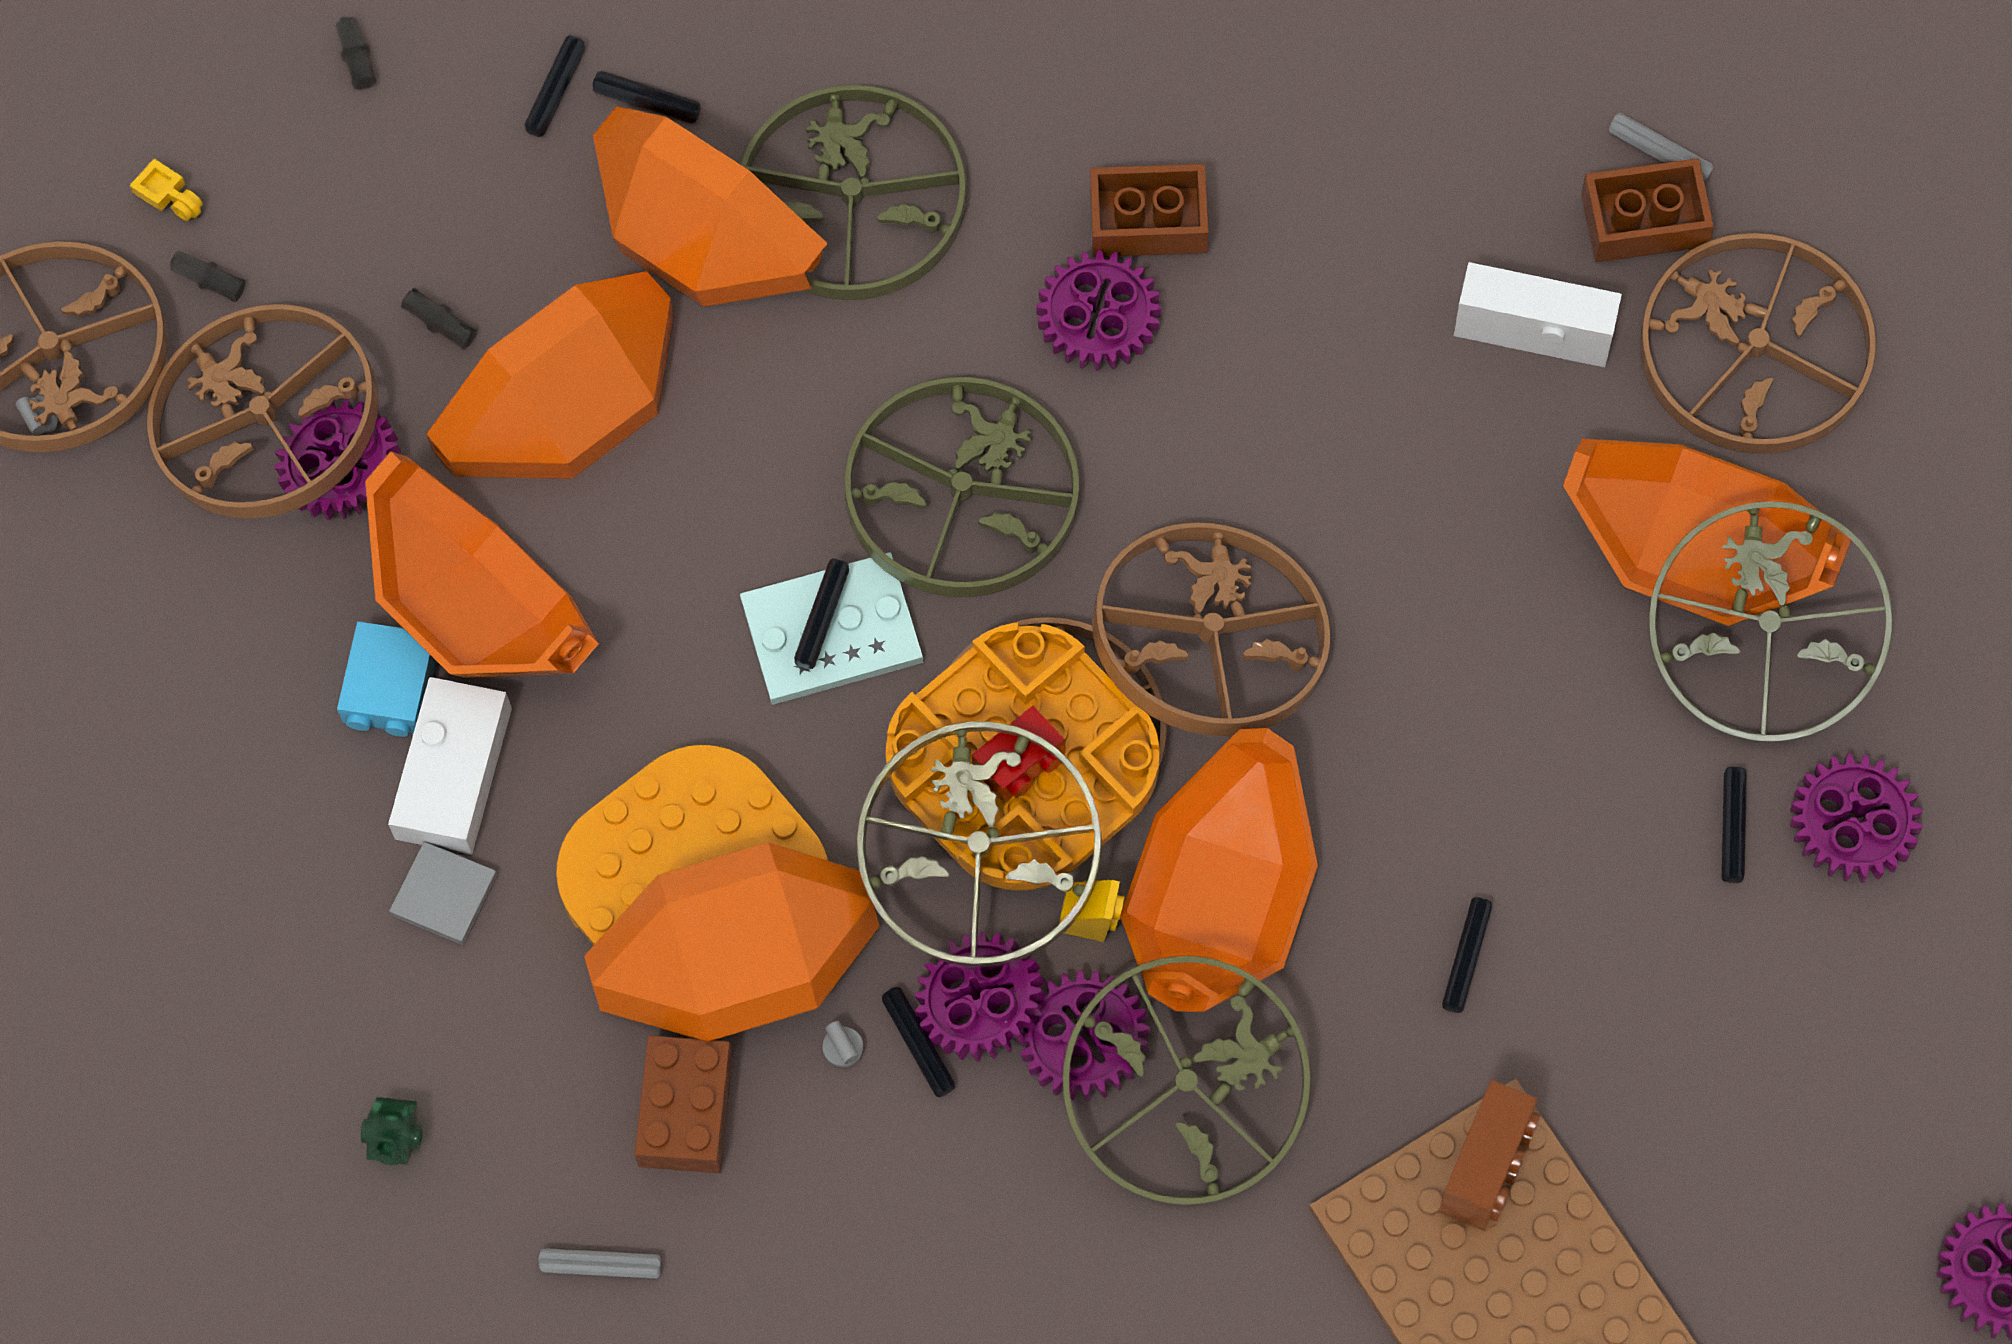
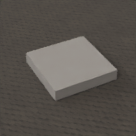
M423 842L389 913L397 919L464 945L498 876L497 872L442 848Z

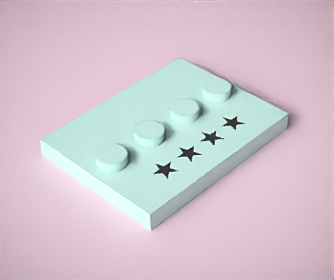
M891 552L885 553L888 557L893 559ZM872 558L849 563L847 579L813 669L797 666L794 656L825 570L741 593V602L771 705L923 663L922 652L900 581L885 572Z

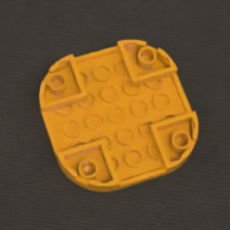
M1017 622L998 626L974 639L971 649L916 695L911 692L902 701L889 723L885 756L887 764L909 743L929 732L952 724L986 721L1009 725L1030 707L1034 706L1065 739L1064 756L1078 770L1095 802L1100 820L1103 846L1143 810L1151 798L1159 773V741L1150 716L1138 708L1116 687L1108 675L1085 653V646L1063 630L1050 625L1041 624V627L1018 626ZM967 732L964 737L967 738L966 748L971 749L970 765H972V754L999 732ZM956 734L941 738L916 751L889 777L891 786L900 802L925 829L941 832L944 816L948 811H951L950 808L944 809L940 804V800L946 803L950 800L946 796L950 792V788L944 785L940 787L938 792L933 791L935 785L932 781H939L946 775L940 771L931 772L930 769L936 767L934 762L936 759L940 760L945 767H951L953 764V748L958 747L959 737ZM1062 763L1052 772L1046 773L1044 771L1032 780L1033 785L1021 797L1015 798L1013 796L1005 803L998 796L996 797L995 803L1000 811L995 815L996 822L994 828L998 829L1000 837L1093 825L1086 797L1076 779ZM968 790L967 799L974 811L972 814H968L966 811L963 819L960 818L958 812H954L956 813V822L953 835L967 838L976 831L987 834L988 829H990L982 812L972 802L973 794ZM1094 832L991 846L989 853L982 856L981 882L1006 890H1031L1048 886L1050 883L1047 882L1037 885L1028 881L1007 880L1006 875L1010 871L1017 870L1019 863L1029 864L1033 860L1040 864L1046 862L1057 876L1061 873L1070 874L1094 853ZM933 837L967 873L975 878L976 855L971 852L967 844Z
M694 745L678 748L658 757L583 814L571 827L562 843L557 860L556 874L559 893L570 920L594 946L659 874L766 842L827 861L828 857L815 832L756 764L730 749L712 745Z

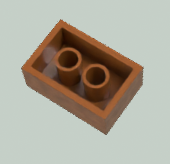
M1699 158L1585 174L1581 197L1595 263L1690 250L1710 241L1714 225Z
M1205 164L1090 168L1093 257H1096L1098 250H1102L1103 257H1111L1114 252H1117L1118 256L1207 253L1208 215Z
M648 1036L634 1154L639 1167L720 1173L733 1060L730 1042L714 1040L707 1042L700 1039Z
M1494 1080L1490 1081L1445 1188L1439 1208L1440 1213L1483 1231L1486 1230L1489 1220L1498 1222L1510 1191L1509 1188L1504 1187V1184L1506 1182L1513 1185L1525 1151L1520 1150L1519 1147L1520 1145L1526 1148L1529 1147L1541 1115L1534 1112L1537 1098Z

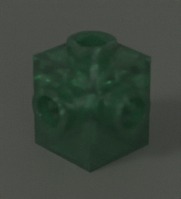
M376 1097L367 1119H364L361 1128V1143H367L366 1160L380 1161L386 1165H407L413 1149L419 1150L422 1141L423 1127L422 1125H416L417 1101Z

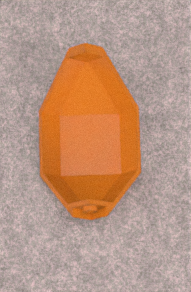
M618 106L613 109L593 134L612 236L622 254L703 307L812 289L805 274L817 267L823 249L828 243L751 171L666 116Z
M647 271L574 285L486 351L426 435L431 450L454 477L573 479L658 415L674 316L670 296Z
M1582 438L1575 450L1563 484L1565 491L1623 587L1652 597L1659 573L1677 544L1691 530L1715 514L1743 504L1773 501L1794 503L1819 511L1782 481L1681 444ZM1759 508V513L1755 516H1759L1758 527H1762V543L1776 544L1787 532L1798 531L1801 533L1802 531H1807L1806 524L1811 514L1785 508ZM1746 510L1727 516L1697 534L1674 560L1662 585L1661 593L1732 610L1735 594L1738 589L1742 588L1741 585L1736 586L1732 583V577L1736 580L1741 578L1738 571L1742 570V565L1739 562H1734L1729 569H1726L1727 562L1724 561V558L1735 557L1737 551L1732 548L1723 549L1722 547L1728 544L1726 540L1728 537H1731L1737 545H1743L1745 542V526H1750L1751 515ZM1821 520L1818 529L1811 533L1813 541L1810 545H1802L1798 539H1794L1783 556L1768 559L1781 564L1782 570L1788 573L1786 581L1790 589L1786 592V602L1784 605L1834 587L1852 541L1847 535L1830 523ZM1760 567L1759 577L1765 587L1764 591H1759L1757 588L1755 596H1752L1749 589H1745L1748 596L1744 613L1756 616L1765 611L1783 606L1779 604L1772 588L1765 582L1764 572ZM1659 597V600L1727 626L1749 619Z
M390 451L366 479L375 601L449 674L465 678L574 674L599 645L574 599L497 523L410 458Z
M1239 729L1155 814L1120 915L1137 965L1170 956L1206 957L1236 966L1260 981L1284 968L1318 863L1294 746L1270 729ZM1190 962L1160 965L1140 972L1150 996L1174 1011L1204 1012L1237 994L1240 985L1245 979L1232 971L1217 966Z
M766 842L657 875L584 955L600 1011L708 1042L817 1009L880 925L876 908L869 898L859 870Z

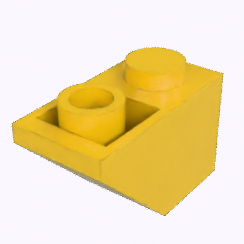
M1085 881V882H1074V886H1075L1076 884H1082V885L1086 886L1087 881ZM1096 881L1083 911L1064 934L1104 942L1108 930L1116 931L1124 902V896L1117 895L1120 881ZM1073 889L1065 892L1059 924L1068 916L1080 898L1075 895Z

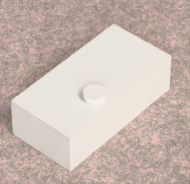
M1468 262L1454 336L1605 368L1622 294Z
M429 677L388 823L395 840L419 845L427 842L444 850L468 855L473 854L512 710L506 692Z

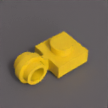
M153 159L129 185L133 194L159 211H162L170 201L174 202L171 205L172 211L186 222L191 218L196 219L201 214L200 208L203 206L201 199L187 189L181 193L180 190L186 185L183 177L156 159Z

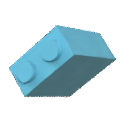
M357 621L337 707L342 722L346 723L348 727L360 731H367L370 727L385 729V732L399 737L408 736V733L414 734L429 677L434 675L436 660L404 628Z

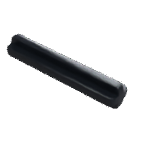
M572 35L565 38L525 122V128L529 134L537 137L545 134L584 52L585 45L582 39Z
M598 71L593 80V90L596 93L680 120L694 123L700 114L701 107L698 101L605 71Z
M833 558L828 562L794 656L795 664L799 667L813 669L816 665L849 573V564L845 561Z
M1728 767L1724 773L1721 878L1727 883H1740L1745 876L1747 772L1741 767Z
M1474 897L1471 900L1442 1007L1447 1011L1461 1013L1464 1009L1493 906L1492 902L1487 899Z
M895 987L888 990L882 995V1002L935 1096L942 1097L949 1094L955 1089V1083L927 1033L920 1026V1021L902 989Z

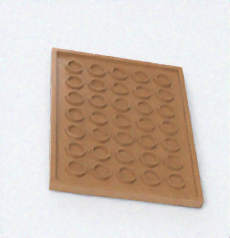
M1516 1078L1506 1084V1086L1526 1094ZM1483 1099L1309 1205L1312 1215L1397 1344H1696L1541 1115L1529 1147L1526 1148L1521 1145L1519 1147L1520 1150L1525 1151L1513 1185L1506 1182L1504 1184V1187L1509 1188L1510 1191L1498 1222L1489 1220L1485 1231L1439 1212L1445 1188ZM1535 1107L1534 1112L1540 1114L1537 1108Z

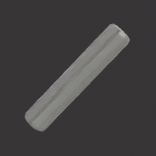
M1618 113L1610 124V133L1663 163L1699 158L1704 183L1713 172L1714 166L1712 163L1623 113Z
M543 1248L540 1251L538 1261L539 1269L544 1273L653 1279L659 1278L661 1273V1258L657 1254Z

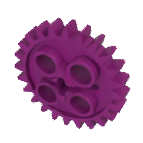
M1098 250L1096 258L1090 260L1085 251L1082 252V262L1079 263L1072 257H1067L1068 269L1056 265L1054 267L1056 278L1045 277V287L1047 289H1039L1038 297L1041 303L1036 304V314L1041 316L1038 318V328L1045 330L1043 332L1045 343L1054 341L1053 353L1057 354L1066 350L1065 362L1069 363L1075 357L1080 358L1081 369L1086 366L1088 360L1094 361L1096 371L1100 370L1102 361H1107L1109 366L1115 369L1116 358L1119 357L1129 364L1130 351L1141 356L1143 354L1142 342L1146 344L1153 343L1151 331L1159 330V320L1156 318L1161 316V305L1156 304L1159 302L1160 293L1159 291H1151L1154 288L1153 278L1143 279L1145 268L1141 266L1131 270L1132 258L1130 257L1122 264L1118 263L1117 252H1114L1109 260H1105L1102 250ZM1109 281L1110 285L1105 293V307L1101 308L1099 312L1095 335L1092 339H1088L1087 336L1093 325V313L1098 309L1103 284ZM1081 285H1090L1094 289L1090 292H1081L1077 288ZM1126 294L1131 299L1126 302H1119L1114 297ZM1078 318L1084 323L1079 326H1071L1066 322L1069 319ZM1107 328H1116L1121 332L1118 335L1109 336L1103 331Z
M348 399L343 401L341 408H337L335 403L332 402L327 407V410L322 412L320 409L314 412V416H307L301 419L303 423L300 426L292 423L288 425L293 435L291 437H282L305 473L307 474L311 468L318 466L315 472L307 474L311 481L327 470L341 456L351 442L362 419L365 407L362 401L354 409ZM377 413L374 431L368 443L369 446L365 449L352 470L327 493L309 504L298 508L300 511L307 508L311 516L316 517L322 510L327 520H331L335 511H338L342 518L346 519L348 509L352 507L359 515L362 514L361 503L367 502L366 479L390 451L401 454V449L396 443L398 437L394 430L390 429L391 425L386 417L381 418L380 414ZM335 433L331 439L323 441L326 436ZM285 449L275 450V454L281 462L274 465V468L280 476L277 481L282 489L285 490L284 493L287 494L306 485V480ZM353 478L348 484L341 485L345 479Z
M1851 753L1847 754L1843 765L1833 756L1829 761V770L1824 765L1818 763L1814 770L1815 776L1806 773L1802 781L1805 787L1798 786L1794 796L1799 800L1792 802L1790 811L1798 815L1792 817L1790 827L1801 828V830L1796 833L1793 840L1794 842H1807L1802 855L1808 856L1815 853L1817 858L1813 867L1817 868L1823 863H1827L1829 865L1828 876L1830 877L1837 869L1843 870V879L1846 882L1849 880L1852 872H1857L1861 883L1865 882L1869 871L1879 880L1884 874L1883 866L1894 873L1898 867L1897 859L1906 862L1910 856L1906 848L1915 849L1919 841L1913 835L1919 834L1923 825L1914 820L1919 819L1923 811L1921 808L1911 807L1916 802L1918 793L1906 794L1905 791L1910 784V780L1906 779L1897 782L1895 780L1899 770L1897 767L1888 773L1884 772L1883 759H1880L1875 767L1869 765L1867 754H1864L1860 764L1855 763ZM1869 788L1875 793L1876 798L1872 800L1864 799L1858 793V789ZM1822 800H1831L1837 804L1839 811H1826L1820 802ZM1887 805L1889 807V810L1883 809L1875 811L1878 807ZM1850 813H1853L1855 818L1848 819ZM1865 816L1862 823H1859L1857 818ZM1878 823L1885 824L1889 827L1892 834L1889 836L1880 835L1874 830L1873 825ZM1823 825H1836L1833 829L1830 830L1823 829ZM1847 836L1853 841L1854 847H1841L1837 843L1836 837Z
M980 931L978 935L977 958L1000 956L1020 950L1015 939L1010 938L1005 943L1000 933H996L991 942H989L984 931ZM964 934L963 946L958 947L952 940L948 942L950 949L948 954L971 957L972 940L967 934ZM1030 955L1007 964L977 967L957 965L939 960L937 965L925 963L924 966L929 971L930 976L917 979L925 990L914 993L916 1000L919 1004H922L915 1009L919 1018L924 1019L920 1026L926 1033H930L928 1037L935 1046L941 1044L940 1047L948 1055L955 1049V1053L961 1060H964L969 1050L976 1061H980L984 1050H987L991 1057L995 1059L997 1057V1047L1001 1045L1006 1051L1011 1052V1039L1015 1038L1020 1042L1025 1041L1024 1035L1021 1033L1024 1027L1035 1030L1036 1026L1030 1019V1016L1043 1014L1042 1009L1035 1002L1046 999L1043 990L1038 988L1045 983V980L1040 973H1036L1040 967L1035 959H1030ZM1003 967L997 976L988 978L993 969ZM964 978L963 983L959 987L950 989L954 981ZM1010 1003L1009 1008L1005 1012L996 1014L997 1009L1001 1005ZM972 1014L967 1023L957 1025L963 1016Z
M1078 970L1076 981L1070 982L1068 976L1062 973V985L1058 987L1048 980L1046 983L1049 993L1046 995V999L1037 1001L1043 1014L1030 1016L1036 1026L1035 1030L1025 1027L1022 1029L1028 1033L1023 1034L1024 1042H1018L1021 1046L1027 1048L1023 1049L1020 1054L1023 1061H1031L1027 1066L1030 1075L1040 1073L1037 1080L1041 1087L1052 1082L1051 1089L1056 1096L1063 1090V1060L1066 1046L1074 1024L1063 1012V1009L1069 1007L1078 1019L1081 1014V1008L1086 1003H1089L1100 989L1115 978L1113 975H1110L1102 983L1099 971L1095 970L1091 979L1085 980L1082 970ZM1125 983L1115 989V986L1098 1002L1100 1004L1099 1009L1089 1015L1094 1017L1096 1024L1100 1021L1108 1022L1112 1027V1033L1122 1032L1131 1034L1133 1040L1140 1042L1141 1052L1149 1051L1148 1041L1142 1039V1037L1150 1035L1151 1031L1149 1025L1142 1024L1148 1017L1145 1009H1137L1141 1004L1138 995L1127 998L1130 993L1128 984ZM1055 1024L1066 1026L1065 1031L1057 1037L1046 1035L1048 1029ZM1082 1026L1085 1033L1090 1034L1094 1046L1105 1058V1062L1099 1063L1091 1053L1083 1037L1077 1036L1071 1060L1076 1056H1085L1088 1060L1079 1069L1070 1068L1069 1090L1072 1101L1078 1091H1083L1086 1100L1090 1101L1092 1090L1096 1089L1105 1098L1107 1097V1085L1112 1084L1120 1091L1122 1090V1085L1119 1078L1122 1075L1132 1080L1135 1078L1130 1067L1131 1065L1117 1054V1047L1115 1045H1103V1040L1095 1035L1094 1027L1091 1029Z
M1999 1203L1995 1214L1992 1215L1989 1208L1984 1205L1979 1210V1219L1971 1212H1968L1964 1217L1966 1226L1956 1222L1951 1228L1956 1237L1946 1236L1942 1242L1950 1251H1941L1937 1257V1260L1948 1266L1940 1268L1936 1275L1937 1277L1949 1280L1940 1289L1941 1294L1953 1293L1954 1298L1948 1305V1308L1953 1309L1961 1306L1964 1309L1959 1319L1961 1322L1968 1320L1972 1316L1976 1319L1974 1325L1975 1332H1978L1986 1324L1990 1326L1991 1338H1995L2002 1328L2005 1329L2008 1340H2012V1275L2005 1274L2002 1276L1998 1271L2000 1267L2003 1269L2010 1267L2012 1269V1251L2006 1249L2001 1241V1236H2012V1213L2007 1214L2004 1204ZM1984 1240L1990 1242L1992 1250L1989 1247L1984 1246ZM1977 1256L1981 1258L1986 1265V1271L1983 1273L1973 1271L1967 1263V1257ZM2001 1291L2005 1293L2010 1300V1307L2001 1308L1997 1306L1991 1298V1292Z

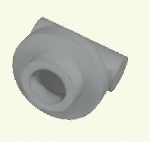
M39 395L33 398L22 397L15 403L19 413L34 436L54 431L57 427V422H59L56 415L49 416L45 426L41 425V421L36 422L34 420L35 416L41 415L45 411V409H38L33 412L32 406L29 405L30 400L35 402L43 401L44 396L41 397Z
M835 1021L825 1028L827 1035L823 1040L822 1048L826 1060L836 1067L843 1068L854 1065L863 1053L861 1036L852 1028L842 1027L839 1021Z

